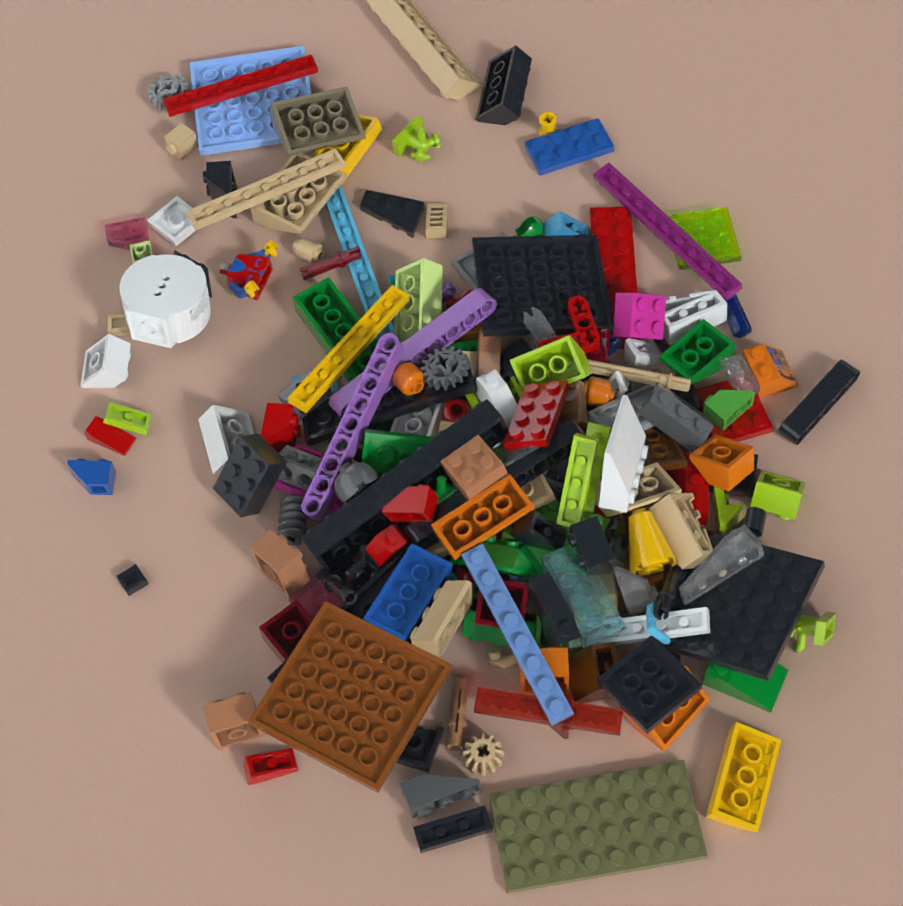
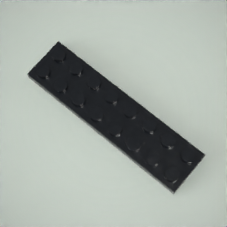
M471 366L467 370L468 376H462L463 382L457 381L455 388L449 385L447 390H444L443 386L436 390L434 386L430 388L426 382L419 393L405 395L396 386L392 387L383 394L369 426L477 392ZM329 399L302 418L305 441L308 446L332 439L342 419L329 406ZM357 423L351 424L349 430L355 428Z

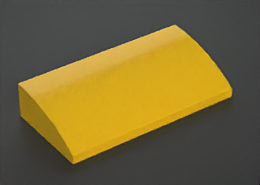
M358 114L366 139L318 149L312 155V158L336 148L345 162V168L339 171L347 174L348 177L382 131L379 119Z
M735 722L729 728L705 818L742 830L759 831L781 739Z

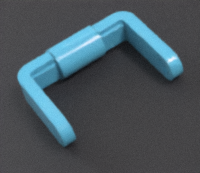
M653 601L647 605V631L661 643L669 644L670 637L656 627V617L653 611L657 602Z

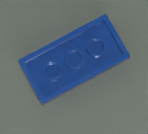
M599 118L525 141V148L539 176L614 152V145Z
M411 544L363 620L407 642L413 629L420 622L425 609L432 603L435 592L439 587H442L452 571L453 564Z

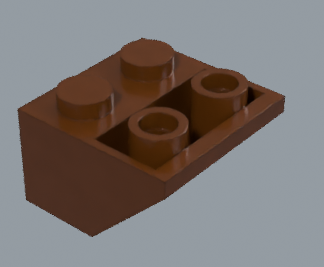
M615 642L590 645L568 657L569 678L574 704L612 699L597 684V678L618 662Z

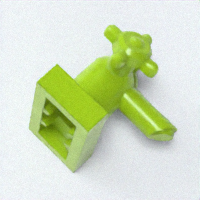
M416 116L392 140L393 154L400 157L411 147L417 150V152L411 153L410 156L419 161V163H422L431 156L430 154H425L430 146L434 145L435 148L441 147L440 138L437 133H431L432 138L427 139L423 119Z
M827 611L820 618L801 614L791 635L793 637L794 632L797 631L795 652L799 654L805 649L807 635L814 636V645L824 646L834 635L836 613Z

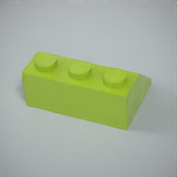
M570 335L509 360L522 391L525 385L532 383L539 384L567 380L568 384L593 373L584 351Z

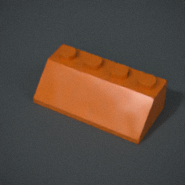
M509 474L437 520L431 526L448 554L456 560L462 556L461 554L481 544L535 509V507Z

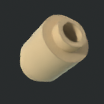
M297 238L293 244V253L312 264L321 261L324 256L323 246L307 238Z

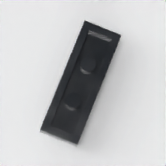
M485 805L413 827L420 853L493 832Z

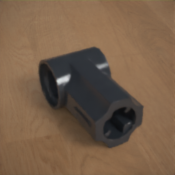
M758 507L747 508L745 517L733 527L731 535L746 541L761 537L767 512Z

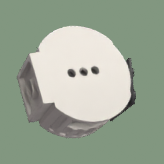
M174 250V255L147 256L132 264L121 278L119 286L120 295L132 339L172 349L175 343H181L195 337L207 325L211 315L209 297L212 298L208 268L204 264L194 261L186 254H181Z

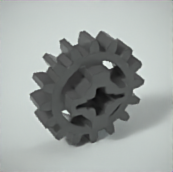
M444 346L442 351L439 352V350L435 349L434 355L428 354L429 360H423L424 366L420 368L423 372L425 383L427 382L430 388L434 386L436 390H439L443 386L444 390H447L449 385L455 388L457 381L463 382L462 376H468L467 370L470 369L466 354H463L461 349L456 351L455 347L452 346L450 350H447L446 346Z

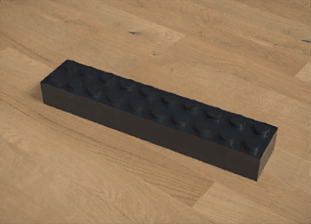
M488 399L476 404L470 412L459 417L446 430L440 431L435 438L427 444L420 446L415 453L403 459L391 471L384 473L375 483L365 487L355 498L345 502L340 509L329 514L316 527L309 529L301 539L323 568L334 573L360 553L359 545L361 543H370L377 534L391 525H398L400 523L391 522L382 513V508L407 487H417L419 484L428 485L433 490L436 488L438 476H445L446 482L449 485L452 484L440 462L442 459L477 435L483 439L493 452L502 447L508 432V427L503 417Z

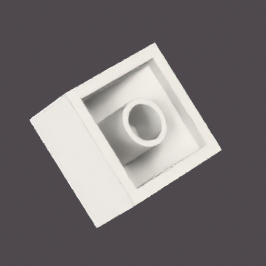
M108 334L87 349L80 387L115 388L124 382L128 377L127 368L131 357V343Z

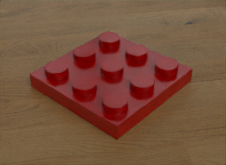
M749 374L696 389L703 410V403L710 395L714 396L719 390H752L755 392L753 405L725 430L721 431L714 425L706 441L716 434L740 442L773 431V426Z

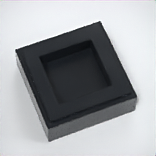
M136 564L116 576L128 596L148 585L146 578Z

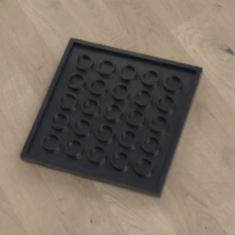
M597 235L472 238L477 288L483 289L497 304L494 312L481 321L483 337L575 333L568 313V301L574 296H582L587 300L598 331L608 328L610 333H613L614 324ZM575 305L578 309V314L581 313V307ZM585 320L578 323L581 327H587L590 324Z
M706 530L715 554L695 568L683 569L684 575L675 595L676 602L670 609V612L707 607L710 616V633L670 638L669 644H661L668 651L769 681L825 568L824 561ZM664 580L662 586L660 587L658 593H659L660 591H662L663 586H664V583H665V580Z

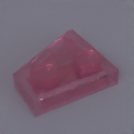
M145 217L105 225L109 246L130 250L131 244L150 240Z

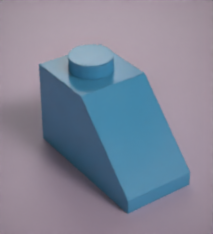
M559 211L543 222V236L590 235L589 226Z

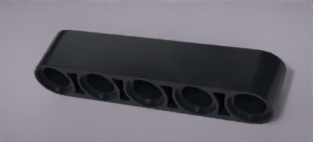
M843 359L839 360L783 421L778 429V433L793 444L798 445L856 382L861 371Z

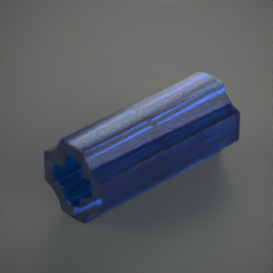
M735 294L726 301L727 323L733 336L739 339L751 333L752 327Z

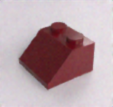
M503 580L524 619L528 584ZM479 591L474 624L499 628Z

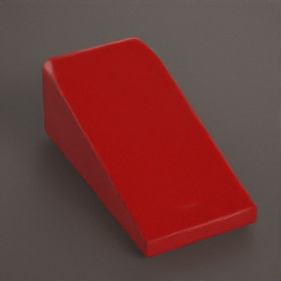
M95 416L85 430L87 439L125 456L135 442L136 437L118 427L103 423V418Z
M293 748L245 756L243 762L248 785L261 783L298 771Z

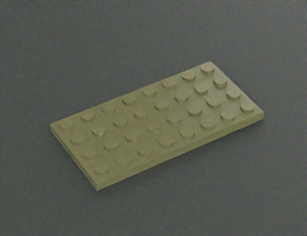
M684 760L489 794L507 894L707 859L704 839Z

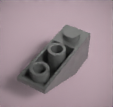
M422 774L400 783L402 795L412 818L416 816L418 818L425 817L432 812L431 810L439 807H450L456 800L472 798L478 794V791H481L479 779Z

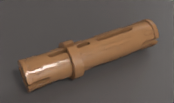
M464 677L454 678L451 717L447 722V727L449 728L447 748L454 751L462 750L463 733L467 727L465 713L469 680ZM459 695H461L460 709H458ZM459 718L458 731L455 733L456 719Z

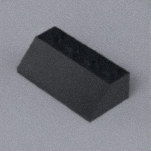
M517 45L489 61L475 119L477 122L507 125L520 118L532 58Z

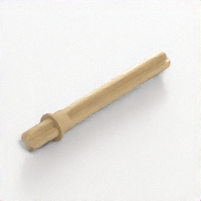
M587 359L593 374L611 377L616 371H619L629 381L656 385L659 381L668 389L686 392L690 389V379L673 376V373L668 375Z

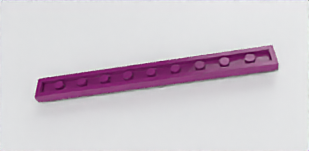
M608 162L593 174L594 179L713 290H717L725 301L729 300L743 288L740 281L613 165Z

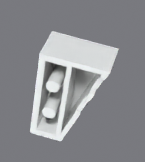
M717 290L689 294V297L676 299V296L669 297L665 305L663 337L671 345L703 319L712 326L726 322V301Z

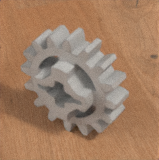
M168 73L167 77L160 75L159 80L154 78V84H149L150 89L147 90L150 104L152 103L154 108L159 106L160 111L165 108L164 98L190 91L188 82H185L184 77L179 78L178 74L171 77L170 73Z

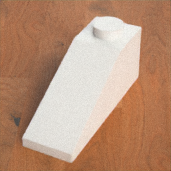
M495 369L476 378L477 392H475V395L481 403L488 399L501 414L509 429L518 405L508 385Z

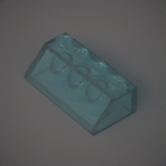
M562 547L541 556L542 569L544 573L550 572L571 609L581 636L578 640L582 647L585 648L625 630L627 627L600 576L586 575L584 568L580 569L577 564L576 556L578 553L576 548Z

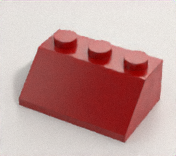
M683 452L688 460L687 467L666 470L665 472L681 488V493H693L695 499L691 502L694 510L700 512L699 524L707 525L709 515V483L690 460L692 452Z

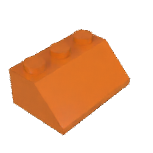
M682 664V665L690 672V670L688 669V667H687L686 665ZM702 688L648 734L624 710L622 712L639 733L659 749L665 751L709 702L710 698Z

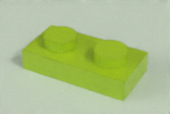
M109 402L103 423L146 435L152 414Z

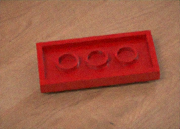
M567 380L525 385L503 442L506 450L549 446L570 388Z

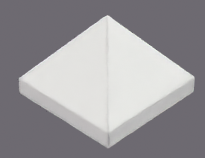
M616 371L609 378L611 388L615 389L614 398L617 399L624 395L630 383L619 371Z

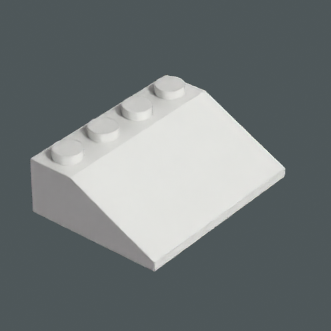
M622 395L605 450L599 507L626 513L629 503L634 504L636 496L634 488L638 489L640 475L638 473L642 474L645 460L642 459L647 458L649 447L645 445L646 435L627 395Z

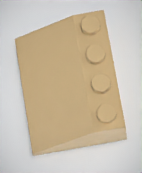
M303 153L292 155L279 172L312 157ZM338 170L250 208L253 221L270 230L302 234L347 178V174Z

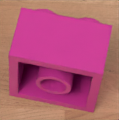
M616 293L613 336L663 340L666 296Z

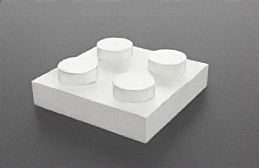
M176 196L147 220L148 225L176 247L195 231L186 211L193 208Z

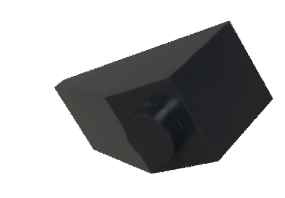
M550 572L527 578L526 580L548 645L554 647L581 638L574 615Z

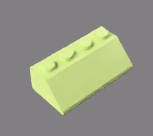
M422 258L396 270L395 287L410 295L409 301L394 316V330L401 344L442 314L443 265Z

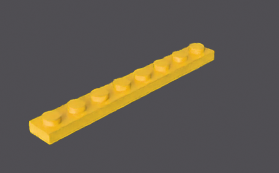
M391 285L290 394L288 403L307 413L409 301L410 295Z

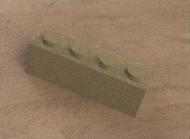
M348 86L271 103L270 118L288 156L366 139Z

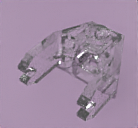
M532 307L533 316L531 317L525 311L524 323L532 334L527 336L531 341L530 347L534 350L537 349L541 341L559 337V335L556 336L541 310Z

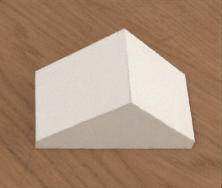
M632 338L625 340L624 359L631 368L644 370L662 362L659 360L661 353L654 343Z

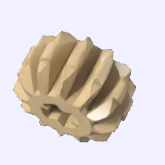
M484 733L481 734V739H477L473 735L471 737L472 743L466 742L464 745L466 751L462 752L463 758L467 759L465 766L467 768L472 767L473 774H476L479 770H481L482 776H486V770L494 774L496 772L495 766H502L501 758L504 757V751L500 750L502 743L500 741L495 742L493 735L488 739L485 738ZM483 752H487L488 756L484 754V757H480L479 753L483 755Z

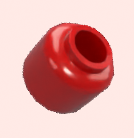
M460 398L449 400L443 407V421L455 422L459 417L471 411L470 405Z

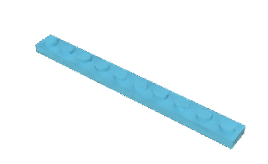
M340 185L327 201L326 206L342 251H347L356 246L361 251L362 259L347 265L366 313L382 295L343 188ZM391 321L375 337L378 341L386 333L396 335Z

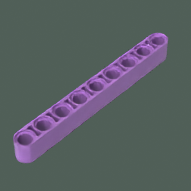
M481 288L473 290L402 343L403 354L397 366L401 363L411 362L418 368L421 367L423 360H429L428 354L434 355L435 349L439 350V352L442 351L444 346H449L492 314L496 309V301ZM381 363L378 366V370L383 369L386 363ZM364 372L335 392L329 399V406L341 418ZM392 377L384 393L395 386ZM376 383L370 384L368 390L375 388ZM362 403L359 406V410H363L367 403Z
M386 333L379 339L302 501V511L312 520L319 521L327 515L336 496L334 483L336 477L340 474L338 469L347 462L351 464L363 439L365 429L368 428L403 354V345L393 333ZM391 343H395L392 349H387ZM381 363H386L383 369L378 370V366ZM376 383L375 388L368 390L370 384ZM362 403H367L363 410H359V406ZM357 423L355 429L349 430L351 424ZM348 443L346 449L339 450L342 444ZM338 463L337 468L334 471H330V467ZM328 483V488L320 492L322 485ZM318 504V509L311 513L312 506Z

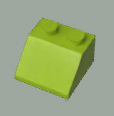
M761 470L750 507H758L767 513L777 514V517L783 520L795 519L806 482Z

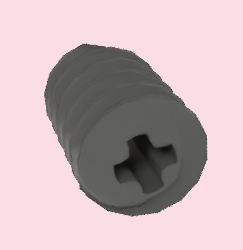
M287 495L280 501L277 535L282 534L291 546L301 544V537L306 534L304 530L307 527L305 523L307 515L302 511L301 507L304 497L298 495Z

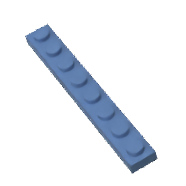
M481 544L461 554L551 726L573 716V710L484 545Z

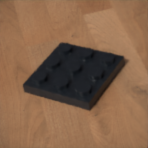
M652 635L597 678V684L646 734L702 689V684Z

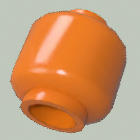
M411 362L401 363L396 366L392 377L393 384L405 395L419 393L425 383L423 372Z
M590 377L587 381L584 380L587 405L599 407L613 401L615 389L611 388L609 380L597 377Z

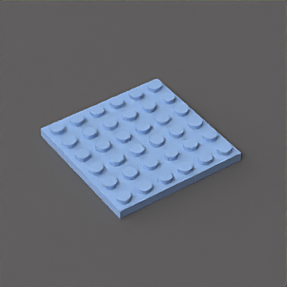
M304 46L189 62L192 90L306 56ZM309 75L195 109L200 156L282 144L270 118L271 103L311 94Z

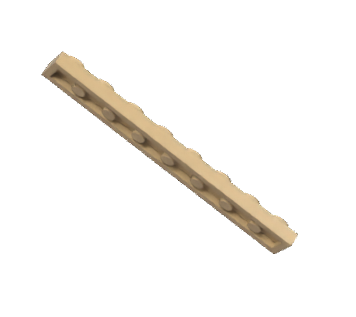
M335 148L186 211L187 217L195 231L343 169L345 168V162Z

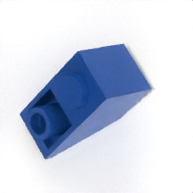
M85 459L67 461L72 475L90 495L113 494L116 470L112 461L105 459L97 461Z

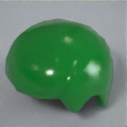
M536 216L527 217L520 227L515 229L517 236L513 235L512 237L542 236V220Z

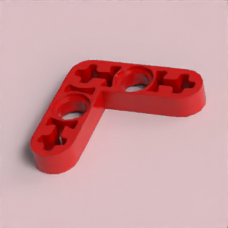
M582 296L571 297L568 301V313L575 333L568 335L575 340L585 354L594 352L600 346V335L588 302ZM575 305L581 307V313L578 314V309ZM583 320L588 321L590 323L587 327H581L578 325V323ZM587 334H589L590 340L593 341V343H589V341L586 340ZM568 335L543 340L538 344L537 348Z

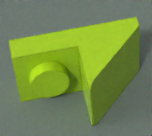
M714 486L712 501L717 533L724 535L743 514L744 504L729 505L728 493H724V490Z

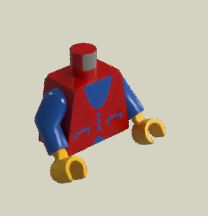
M273 240L268 241L264 249L258 252L238 254L232 264L221 263L219 272L220 274L227 275L229 288L237 298L249 297L258 301L273 271L269 257H275L277 255L275 249L279 248Z

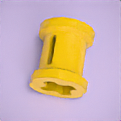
M544 112L539 116V123L541 125L539 128L540 136L557 131L555 127L557 117L554 113Z

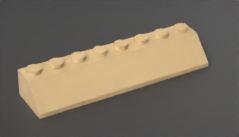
M366 0L371 6L372 12L381 18V23L390 29V34L400 41V46L410 53V58L420 65L419 69L430 77L429 81L439 88L440 94L444 98L459 100L483 87L479 79L412 0Z

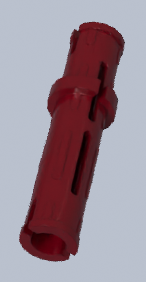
M358 246L342 253L338 251L334 256L301 267L300 272H303L301 276L306 281L309 278L335 268H344L346 264L362 259L361 251Z

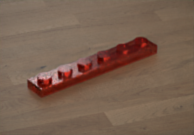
M478 687L474 713L551 725L536 696ZM568 701L574 715L553 725L620 736L624 710Z

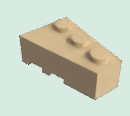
M693 493L668 494L649 508L676 558L677 565L681 569L695 568L715 554L706 529H701L698 521L701 517L698 510L695 511L691 501L695 499Z

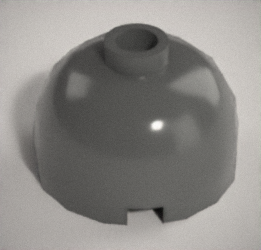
M347 462L338 469L340 474L335 479L334 488L340 501L345 504L348 500L359 495L365 487L379 480L380 477L370 465L364 462H356L352 465Z

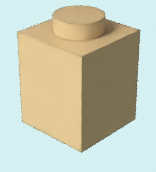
M180 123L164 136L167 151L180 159H183L198 146L195 132L183 123Z

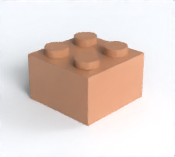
M479 435L440 461L447 476L468 501L508 475L504 464Z
M270 529L250 546L262 574L289 598L310 581L307 573L309 568L301 559L303 557L302 553L297 547L289 546L288 541L282 534L277 535Z
M240 692L232 698L214 700L209 705L203 706L210 734L218 750L265 736L264 732L249 725L248 722L257 708L251 692Z

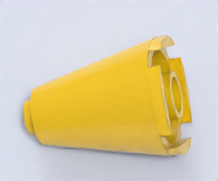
M645 508L632 511V515L628 517L631 575L634 576L636 572H638L639 576L664 571V566L670 564L671 567L677 564L676 558L652 512L646 511Z

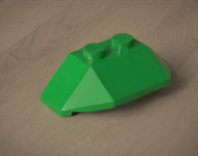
M493 535L481 543L487 550L498 573L530 578L546 572L527 545L519 543L517 539L507 538L504 541L496 539V536ZM462 556L456 560L453 558L449 560L453 565L467 567Z

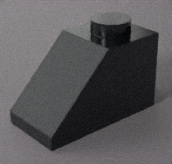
M530 511L513 523L510 535L527 546L562 553L567 531L538 512Z

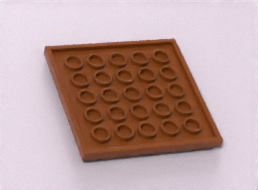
M325 601L248 722L249 725L379 793L450 673L452 664Z

